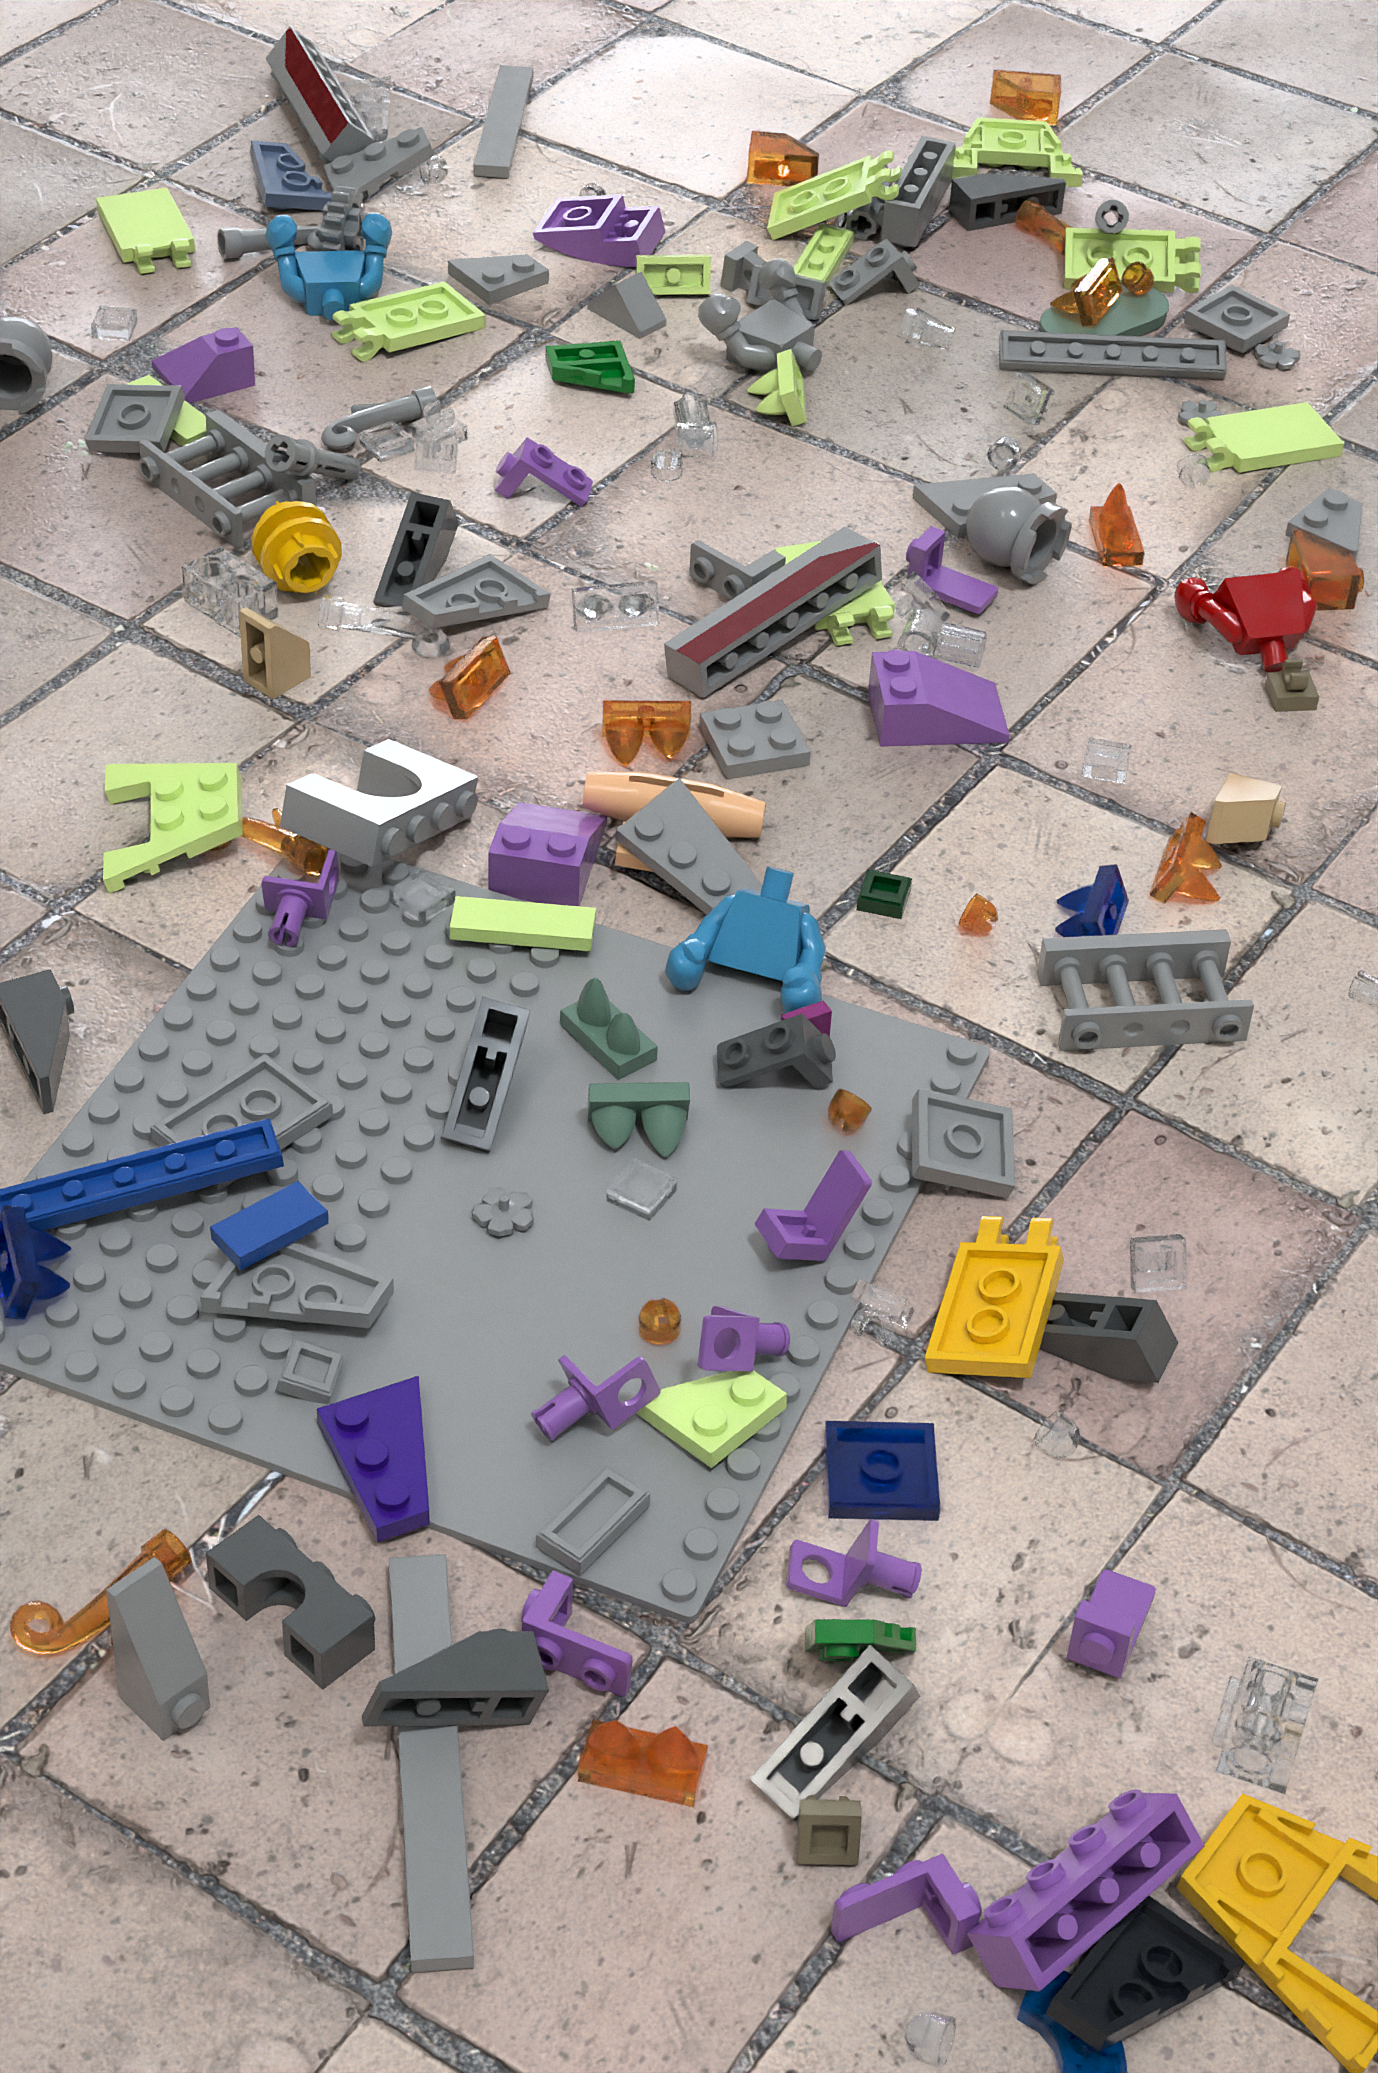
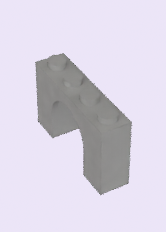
M387 739L364 750L357 791L314 773L287 784L280 827L373 867L470 818L478 803V796L476 794L478 776Z

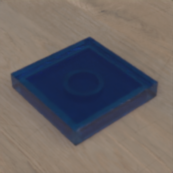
M825 1421L824 1441L828 1519L939 1521L941 1508L934 1423Z

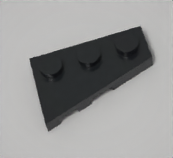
M1147 1896L1102 1936L1055 1995L1046 2014L1100 2052L1237 1978L1245 1962L1154 1898Z

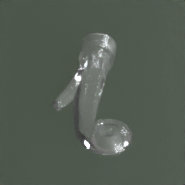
M324 594L318 614L319 628L339 631L341 628L413 640L411 646L414 652L425 659H437L445 656L451 645L447 635L441 629H432L420 620L408 617L411 614L403 610L402 606H362L345 602L343 597Z

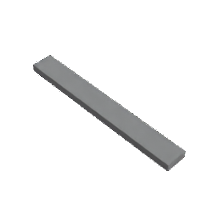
M446 1554L389 1558L395 1673L452 1645ZM458 1725L398 1726L411 1973L474 1968Z

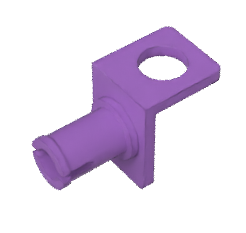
M329 849L318 884L271 876L263 877L261 886L264 907L268 911L276 912L268 932L269 938L274 943L282 946L287 932L289 934L286 942L287 947L296 945L305 916L327 920L340 878L336 850Z
M713 1306L711 1315H706L703 1318L698 1367L706 1371L753 1372L755 1355L782 1357L786 1354L790 1345L789 1329L781 1322L759 1323L758 1317L723 1306Z
M564 1355L558 1361L568 1378L569 1386L539 1409L532 1411L531 1416L542 1433L550 1441L555 1440L556 1436L587 1413L593 1416L597 1414L613 1430L658 1397L661 1390L648 1363L641 1356L635 1358L606 1381L596 1386ZM640 1378L642 1383L639 1392L628 1401H618L621 1387L631 1379Z
M870 1519L846 1555L801 1540H794L789 1551L786 1586L791 1590L847 1607L858 1589L864 1587L865 1584L901 1594L906 1598H912V1594H915L920 1582L922 1566L918 1562H910L877 1551L879 1522ZM811 1559L822 1563L829 1572L830 1580L826 1583H816L810 1580L802 1570V1562Z

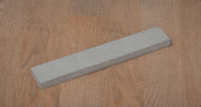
M500 65L474 161V176L509 178L533 82V67Z
M1001 330L999 335V370L1224 380L1227 373L1226 340Z

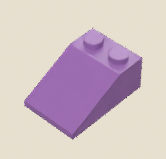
M890 650L888 652H872L868 696L880 747L1009 743L1010 735L994 682L916 651Z
M519 802L499 823L488 852V890L524 901L580 906L607 824V816Z

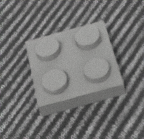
M1230 285L1187 309L1184 324L1198 330L1204 336H1210L1216 340H1226V345L1229 349L1243 353L1287 328L1290 314Z
M107 384L85 438L89 452L140 453L139 442L147 439L161 451L165 452L185 400L182 387L176 385Z
M783 700L763 701L757 704L721 708L700 713L699 727L726 780L810 766L811 751Z
M918 1088L912 1099L913 1178L1009 1198L1015 1188L1012 1109Z

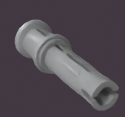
M1118 200L1103 202L1095 215L1097 227L1107 234L1120 232L1129 220L1127 207ZM1113 212L1116 215L1117 222L1114 225L1107 224V220L1104 219L1106 213Z
M277 435L271 438L265 449L267 465L270 469L280 473L290 471L292 474L300 477L316 473L341 478L345 481H352L360 472L359 460L353 458V455L317 449L312 442L304 439L294 441L289 436ZM284 447L287 449L286 451L278 450L277 448Z

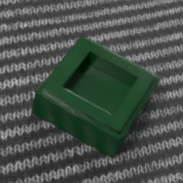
M867 870L858 896L856 910L902 919L911 892L912 878Z

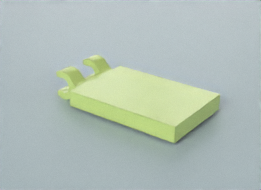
M885 151L875 159H872L871 155L775 192L767 226L772 239L781 238L869 204L872 197H878L883 200L896 198L899 193L898 184L892 187L882 185L885 181L895 182L901 178V167L890 170V168L884 166L893 162V151Z
M167 188L96 198L97 211L123 263L134 261L140 274L155 272L151 258L171 256L175 268L191 266L187 253L195 252V239Z
M1066 228L1064 289L1097 290L1115 283H1137L1152 287L1159 292H1174L1175 285L1188 293L1199 292L1201 264L1199 263V253L1197 252L1201 251V239L1198 237L1175 238V231L1122 229L1118 233L1107 234L1098 228Z
M440 282L350 304L348 312L338 311L333 314V319L338 324L344 325V327L339 331L332 332V337L341 344L349 343L354 338L364 343L360 348L352 349V354L360 361H368L381 348L386 349L388 352H393L484 329L486 315L446 282Z
M1308 402L1205 418V421L1200 417H1195L1188 420L1187 425L1197 434L1184 439V442L1192 451H1199L1207 447L1212 454H1215L1212 457L1202 459V464L1210 472H1217L1223 468L1233 466L1240 473L1339 457L1344 446V442Z
M821 541L775 548V551L786 557V565ZM879 581L814 624L813 627L815 630L828 629L836 646L853 643L848 626L865 622L870 627L875 639L892 637L893 632L889 628L887 620L894 619L895 603L881 581Z

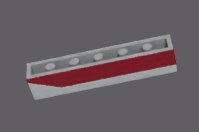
M289 27L265 59L272 69L271 76L282 86L280 92L290 100L289 107L300 117L299 124L309 132L308 140L319 149L318 157L325 164H329L339 156H349L364 150L375 141L317 45L292 27Z
M845 526L665 642L667 677L702 698L706 697L882 580L880 545Z

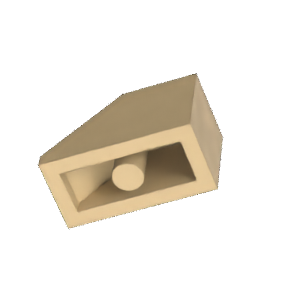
M247 607L239 610L244 682L268 697L275 699L311 677L310 644L307 640Z
M1229 773L1215 799L1205 842L1223 844L1266 841L1271 828H1280L1286 802L1279 801L1282 785Z

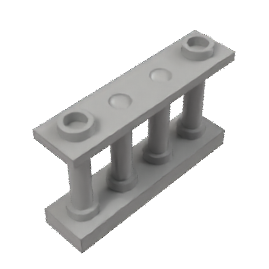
M219 409L205 414L207 431L205 437L170 452L164 453L147 439L139 442L141 457L139 460V470L143 478L167 494L211 528L219 537L224 538L237 549L244 546L243 523L261 516L269 507L275 505L276 501L279 503L301 501L312 503L316 506L315 479L309 475L300 477L292 474L290 471L280 473L270 469L265 460L267 444ZM210 452L220 457L191 471L181 466L183 463ZM233 470L244 475L215 489H211L205 484V482ZM257 488L268 493V495L238 508L229 502V500Z
M1227 929L1042 938L1037 971L1040 985H1062L1069 1009L1063 1010L1058 1041L1059 1050L1247 1041L1254 1009L1252 999L1229 1001L1221 977H1224L1231 945ZM1201 978L1209 1002L1182 1003L1174 979ZM1155 980L1162 1004L1135 1005L1128 982ZM1109 983L1116 1007L1089 1008L1082 984Z

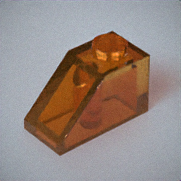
M993 69L990 95L991 105L1018 120L1046 121L1048 125H1057L1061 98V75Z
M751 132L748 151L747 183L793 186L818 176V152L787 133Z
M1292 530L1285 564L1287 567L1300 569L1307 576L1311 596L1317 603L1316 611L1354 609L1357 594L1362 592L1364 587V573L1362 568L1357 567L1351 552L1303 530Z

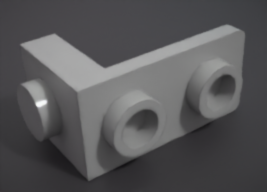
M887 238L872 247L865 255L848 268L842 270L828 283L845 305L851 303L889 273L908 294L920 285L913 274L917 267L905 250L899 253Z
M697 540L691 544L689 574L693 579L732 600L783 567L786 557L772 550L745 567Z

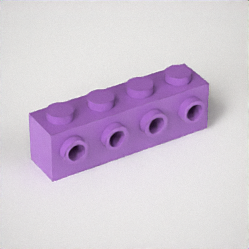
M1134 1789L1117 1796L1108 1806L1110 1811L1097 1823L1085 1826L1072 1834L1068 1839L1069 1846L1056 1858L1044 1861L1032 1868L1026 1875L1027 1882L1012 1895L1004 1896L994 1901L985 1909V1918L973 1927L967 1935L996 1987L1041 1991L1204 1847L1177 1794L1142 1793L1141 1790Z

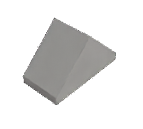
M642 272L613 285L588 302V310L639 339L666 326L667 319Z

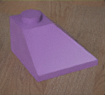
M237 327L222 328L215 333L200 336L152 360V368L167 385L182 387L185 401L189 404L255 386L253 345Z

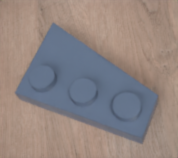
M251 140L250 156L264 206L275 210H287L289 208L323 210L326 203L332 202V192L325 193L322 190L323 182L317 176L308 175L305 171L306 164L287 143Z

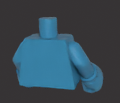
M370 213L365 216L361 224L362 236L366 240L365 250L295 252L296 223L292 217L285 214L276 216L267 224L266 238L273 252L274 260L278 263L283 291L298 303H302L306 314L310 316L324 315L329 320H334L333 314L338 311L348 312L350 304L369 300L382 286L384 258L387 257V249L393 234L390 221L379 213Z
M767 866L761 892L741 889L736 894L727 895L703 918L694 934H690L686 940L670 951L665 972L671 984L682 991H690L696 988L703 977L706 960L708 959L710 962L781 980L783 982L781 1001L784 1013L821 1002L822 974L820 970L826 947L817 919L810 914L809 905L788 899L794 873Z

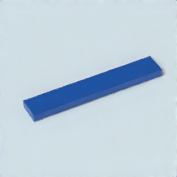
M270 1118L0 1189V1242L283 1167L282 1153Z

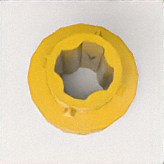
M276 501L275 505L269 507L261 515L259 522L256 524L251 536V551L268 581L281 591L317 593V590L324 587L332 579L342 557V543L323 510L307 502L285 501L279 503Z

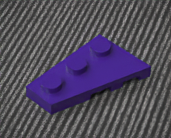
M419 1375L317 1408V1423L376 1541L380 1542L430 1525Z

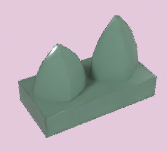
M592 978L585 984L579 996V1001L560 1010V1024L617 1080L657 1060L658 1046L635 1025L628 1013H622L609 1001L603 984L598 978Z
M689 1082L589 1084L588 1121H593L598 1135L611 1148L617 1149L630 1136L635 1126V1121L642 1120L649 1141L664 1158H667L675 1150L681 1140L686 1120L688 1119L690 1105Z

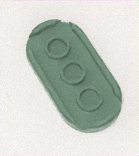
M1115 283L1048 308L1041 315L1040 332L1141 336L1164 325L1169 310V302L1161 292L1152 287L1137 283Z

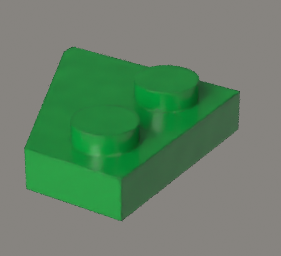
M620 340L545 346V360L552 380L623 393H635V378Z
M815 1619L805 1627V1651H819L820 1662H853L854 1658H859L860 1652H864L870 1645L878 1652H916V1628L914 1627L900 1628L899 1624L884 1623V1621L874 1619Z

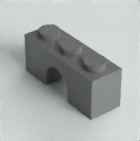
M260 1515L206 1552L209 1588L245 1621H248L258 1612L270 1606L285 1605L296 1609L282 1620L284 1656L322 1690L375 1650V1614L368 1602L360 1595L348 1593L336 1582L332 1572L326 1565L320 1561L313 1562L298 1549L288 1532L282 1528L275 1529Z

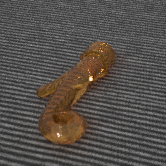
M1033 200L1025 201L1017 212L1016 225L1030 233L1035 231L1041 234L1065 256L1066 228L1073 227L1048 213L1044 206Z
M274 808L272 810L275 825L263 820L243 816V835L241 837L290 861L293 868L310 876L321 874L330 848L281 828L282 811L280 809ZM234 839L208 851H220L229 846Z
M162 1529L141 1546L142 1552L115 1579L68 1621L64 1623L58 1610L50 1603L40 1600L29 1601L21 1605L13 1613L10 1621L11 1635L15 1642L23 1649L38 1654L58 1653L72 1648L110 1624L107 1588L153 1557H156L163 1564L169 1581H172L192 1564L188 1550L172 1532ZM34 1619H43L47 1621L50 1630L49 1632H36L29 1628L28 1624Z

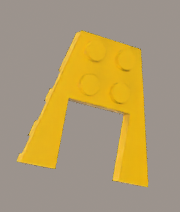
M1242 1793L1204 1844V1847L1181 1875L1176 1889L1349 2073H1364L1378 2052V2011L1298 1957L1289 1948L1340 1876L1378 1901V1856L1369 1853L1372 1847L1350 1837L1345 1843L1315 1831L1316 1823Z

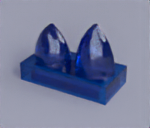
M1117 864L1099 866L1093 884L1079 887L1057 900V904L1079 913L1066 919L1055 928L1059 935L1062 937L1118 935L1129 898Z
M3 1205L0 1211V1300L4 1318L25 1320L33 1302L46 1301L58 1297L70 1288V1283L62 1276L37 1263L55 1260L71 1251V1247L48 1232L29 1227L24 1207Z

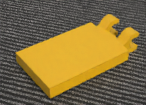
M982 1216L976 1242H960L924 1358L929 1373L1018 1378L1032 1377L1064 1263L1061 1246H1058V1237L1051 1236L1054 1224L1053 1218H1032L1026 1244H1008V1235L1001 1234L1004 1223L1003 1216Z

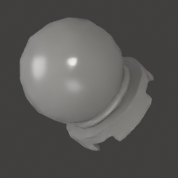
M0 317V409L19 410L18 414L25 413L36 407L43 397L47 375L51 371L53 359L49 338L40 326L24 317Z
M1003 485L989 489L975 500L967 513L966 535L972 550L986 563L1000 567H1011V571L1016 578L1028 584H1037L1048 576L1043 570L1048 566L1051 559L1054 558L1058 561L1061 559L1069 541L1072 523L1065 520V515L1069 512L1067 509L1050 502L1041 505L1038 499L1027 490Z

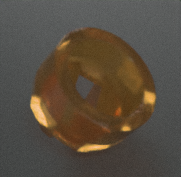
M1141 261L1130 264L1124 270L1121 282L1130 292L1137 295L1145 294L1154 285V275L1148 266Z
M976 893L963 911L958 925L969 932L984 934L993 929L986 920L997 922L998 911L993 903Z
M838 1089L827 1109L828 1118L833 1126L843 1119L842 1131L848 1132L858 1129L865 1122L872 1108L853 1093L844 1089Z
M661 1298V1300H648L643 1305L639 1314L638 1325L641 1337L653 1344H667L679 1336L681 1331V1314L675 1302L668 1298ZM658 1317H665L667 1324L659 1325Z

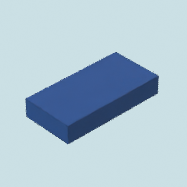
M296 1181L210 1226L211 1240L240 1270H243L329 1224L328 1210L299 1181Z

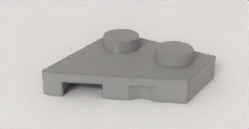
M1327 488L1288 522L1285 536L1353 565L1356 561L1359 546L1362 503L1348 497L1341 491Z

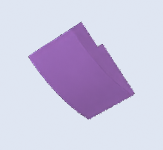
M623 194L556 198L532 233L535 240L568 256L604 265L636 267V255H651L664 235L665 228L659 206L625 207Z

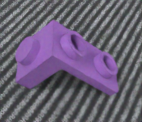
M526 437L514 454L507 452L495 470L499 474L495 491L509 499L529 473L579 506H584L588 501L593 483L592 479L580 468L569 465L554 455L548 447L537 444L528 437Z
M930 526L918 539L914 538L907 549L906 561L909 562L907 587L920 591L926 596L935 597L956 605L965 611L981 613L997 597L998 587L942 566L945 531Z
M840 1150L804 1211L763 1208L755 1222V1226L768 1243L770 1251L778 1259L826 1261L869 1191L872 1181L851 1151Z
M1108 1569L1103 1570L1090 1601L1082 1600L1075 1615L1066 1659L1121 1679L1156 1592L1155 1587Z
M552 1571L541 1590L533 1589L530 1592L521 1616L522 1631L534 1632L543 1669L557 1670L582 1680L586 1685L595 1690L609 1691L625 1697L631 1687L632 1656L627 1652L565 1628L567 1621L572 1615L573 1578Z
M942 1853L924 1862L921 1860L910 1861L896 1870L893 1875L870 1885L860 1883L847 1889L834 1902L831 1932L836 1941L841 1942L919 1907H923L952 1955H955L973 1947L967 1933L978 1924L979 1918L982 1915V1908L973 1887L967 1882L962 1883Z

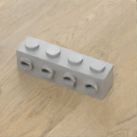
M921 136L914 151L908 157L907 163L902 170L901 178L894 184L899 186L898 196L892 200H885V203L880 206L877 224L882 226L881 241L887 238L898 247L917 246L952 181L956 142Z

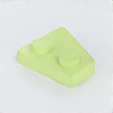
M754 1370L753 1372L727 1371L660 1389V1395L637 1411L636 1414L707 1466L713 1468L787 1408V1393Z

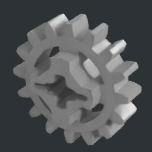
M337 186L336 191H332V202L326 203L322 210L323 218L321 228L319 229V241L324 242L322 250L352 251L363 249L365 242L362 236L361 224L368 214L364 213L365 205L361 204L363 194H359V188Z

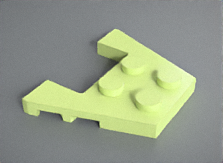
M978 117L965 135L962 147H957L955 150L952 179L976 175L977 163H984L989 167H1001L1004 164L1019 165V167L1027 170L1036 169L1038 166L1048 167L1049 178L1064 179L1066 186L1081 187L1083 173L1080 168L1073 167L1071 155L1063 153L1061 141L1046 121Z
M237 763L105 765V793L110 804L151 795L150 841L144 844L103 852V881L108 893L125 888L123 880L144 871L145 874L151 873V876L160 872V864L176 856L186 853L190 859L243 835L242 776Z

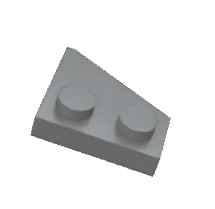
M528 254L451 259L448 261V274L489 305L549 283V270Z

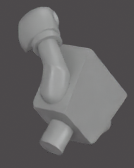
M778 258L768 261L762 266L758 274V282L763 288L768 289L773 300L737 321L741 305L733 297H727L720 293L713 294L706 298L699 306L698 318L709 332L714 336L716 335L719 342L722 340L727 345L726 360L766 374L778 368L777 353L791 349L798 366L813 371L820 364L822 352L813 347L815 328L807 320L796 298L798 292L795 288V271L786 260Z

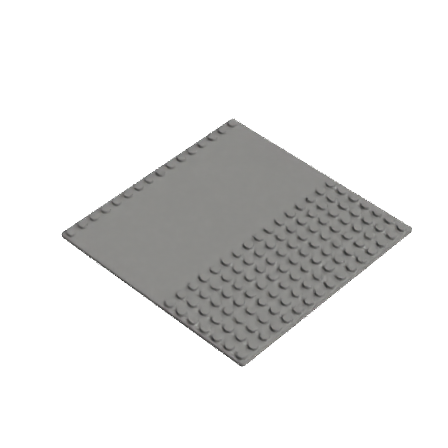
M300 836L269 876L318 884L330 848ZM337 852L340 878L327 920L305 916L299 933L298 943L287 947L286 942L289 934L286 932L283 945L281 946L274 943L268 936L276 912L265 909L262 886H260L22 1183L160 1147L151 1139L150 1126L263 1054H267L332 1103L333 1116L281 1150L283 1167L238 1178L220 1191L215 1190L212 1186L0 1242V1370L356 1501L317 1423V1408L327 1404L310 1402L276 1391L293 1338L345 1354L328 1405L419 1375L430 1525L424 1527L545 1572H558L573 1578L575 1583L684 1623L695 1622L699 1618L925 1183V1180L913 1178L912 1099L918 1088L969 1099L989 1060V1048L967 1039L822 994V1001L832 1010L830 1039L833 1042L836 1053L835 1061L832 1062L833 1083L815 1088L793 1065H789L725 1088L718 1082V1044L781 1021V1015L785 1014L781 1001L783 982L710 962L707 959L704 974L699 985L690 991H682L671 984L665 972L668 955L673 947L596 923L591 951L451 940L450 922L456 896L527 901L396 860L387 859L371 867ZM592 978H598L602 982L609 1001L622 1013H628L635 1025L658 1046L656 1061L619 1080L560 1024V1010L579 1001L583 987ZM482 996L530 1010L527 1029L490 1153L441 1139ZM689 1082L690 1105L688 1119L686 1120L681 1140L675 1150L667 1158H664L649 1141L642 1120L635 1121V1126L630 1136L617 1149L611 1148L598 1135L593 1121H588L589 1084ZM840 1150L851 1151L871 1179L872 1185L827 1260L778 1259L770 1251L768 1243L755 1226V1222L763 1208L804 1211ZM299 1181L328 1210L329 1224L295 1242L394 1278V1293L370 1328L201 1312V1295L229 1259L211 1240L210 1226ZM500 1186L508 1196L513 1191L519 1193L528 1192L529 1197L533 1198V1205L530 1210H532L534 1223L525 1231L513 1229L512 1235H491L488 1233V1227H481L472 1218L473 1205L482 1204V1198L488 1193L489 1188ZM713 1306H723L758 1317L759 1323L781 1322L789 1329L790 1345L786 1354L782 1357L755 1355L753 1367L755 1372L787 1393V1408L713 1468L707 1466L636 1413L613 1430L597 1414L593 1416L587 1413L556 1436V1439L550 1441L542 1433L531 1416L532 1411L539 1409L569 1386L568 1378L558 1361L564 1355L596 1386H599L632 1360L641 1356L648 1363L659 1388L664 1389L727 1372L706 1371L698 1367L703 1318L706 1315H711ZM634 1378L627 1381L619 1391L618 1401L625 1402L632 1399L641 1388V1379ZM607 1466L649 1492L650 1506L581 1575H578L536 1547V1534Z

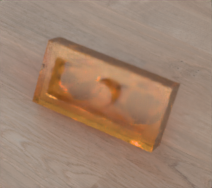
M1114 257L1099 259L1088 274L1071 284L1072 291L1054 299L1050 305L1064 312L1079 314L1082 326L1096 325L1122 292Z
M1118 483L1109 493L1103 506L1090 507L1089 523L1102 566H1142L1145 552L1131 508L1127 503L1124 488Z
M497 636L482 637L466 654L444 665V669L448 673L429 687V693L433 698L448 704L453 719H468L511 674Z
M603 700L602 737H606L611 752L623 766H627L635 758L642 745L643 737H650L660 753L670 759L678 753L686 739L689 738L691 701Z
M1190 812L1170 836L1149 893L1150 896L1164 904L1175 891L1196 900H1220V896L1212 883L1199 870L1219 869L1222 866L1213 848L1201 837L1206 820Z
M593 1719L578 1766V1782L694 1808L707 1761L708 1745L690 1741L676 1725L657 1734L627 1727L618 1719L609 1722Z

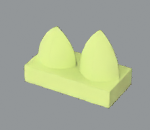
M636 255V274L642 272L654 295L710 294V255Z
M791 349L777 353L778 368L760 377L747 389V392L757 395H768L755 408L756 411L767 415L787 414L793 427L807 422L804 379Z

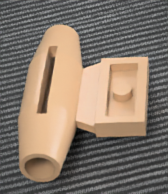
M588 772L584 786L582 807L623 821L624 824L678 778L647 772ZM680 778L726 838H760L766 807L765 801L716 784ZM618 843L615 858L616 866L654 872Z

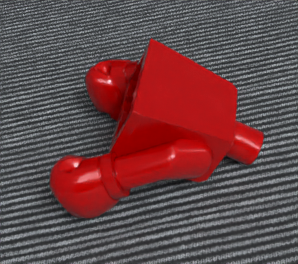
M1294 567L1281 568L1277 573L1225 578L1214 594L1208 591V587L1203 579L1190 577L1181 581L1174 593L1176 609L1182 618L1194 624H1205L1208 621L1228 642L1232 643L1235 652L1239 655L1260 653L1265 672H1278L1283 669V663L1288 659L1286 650L1294 648L1303 635L1309 631L1317 610V603L1311 596L1307 576L1303 571Z

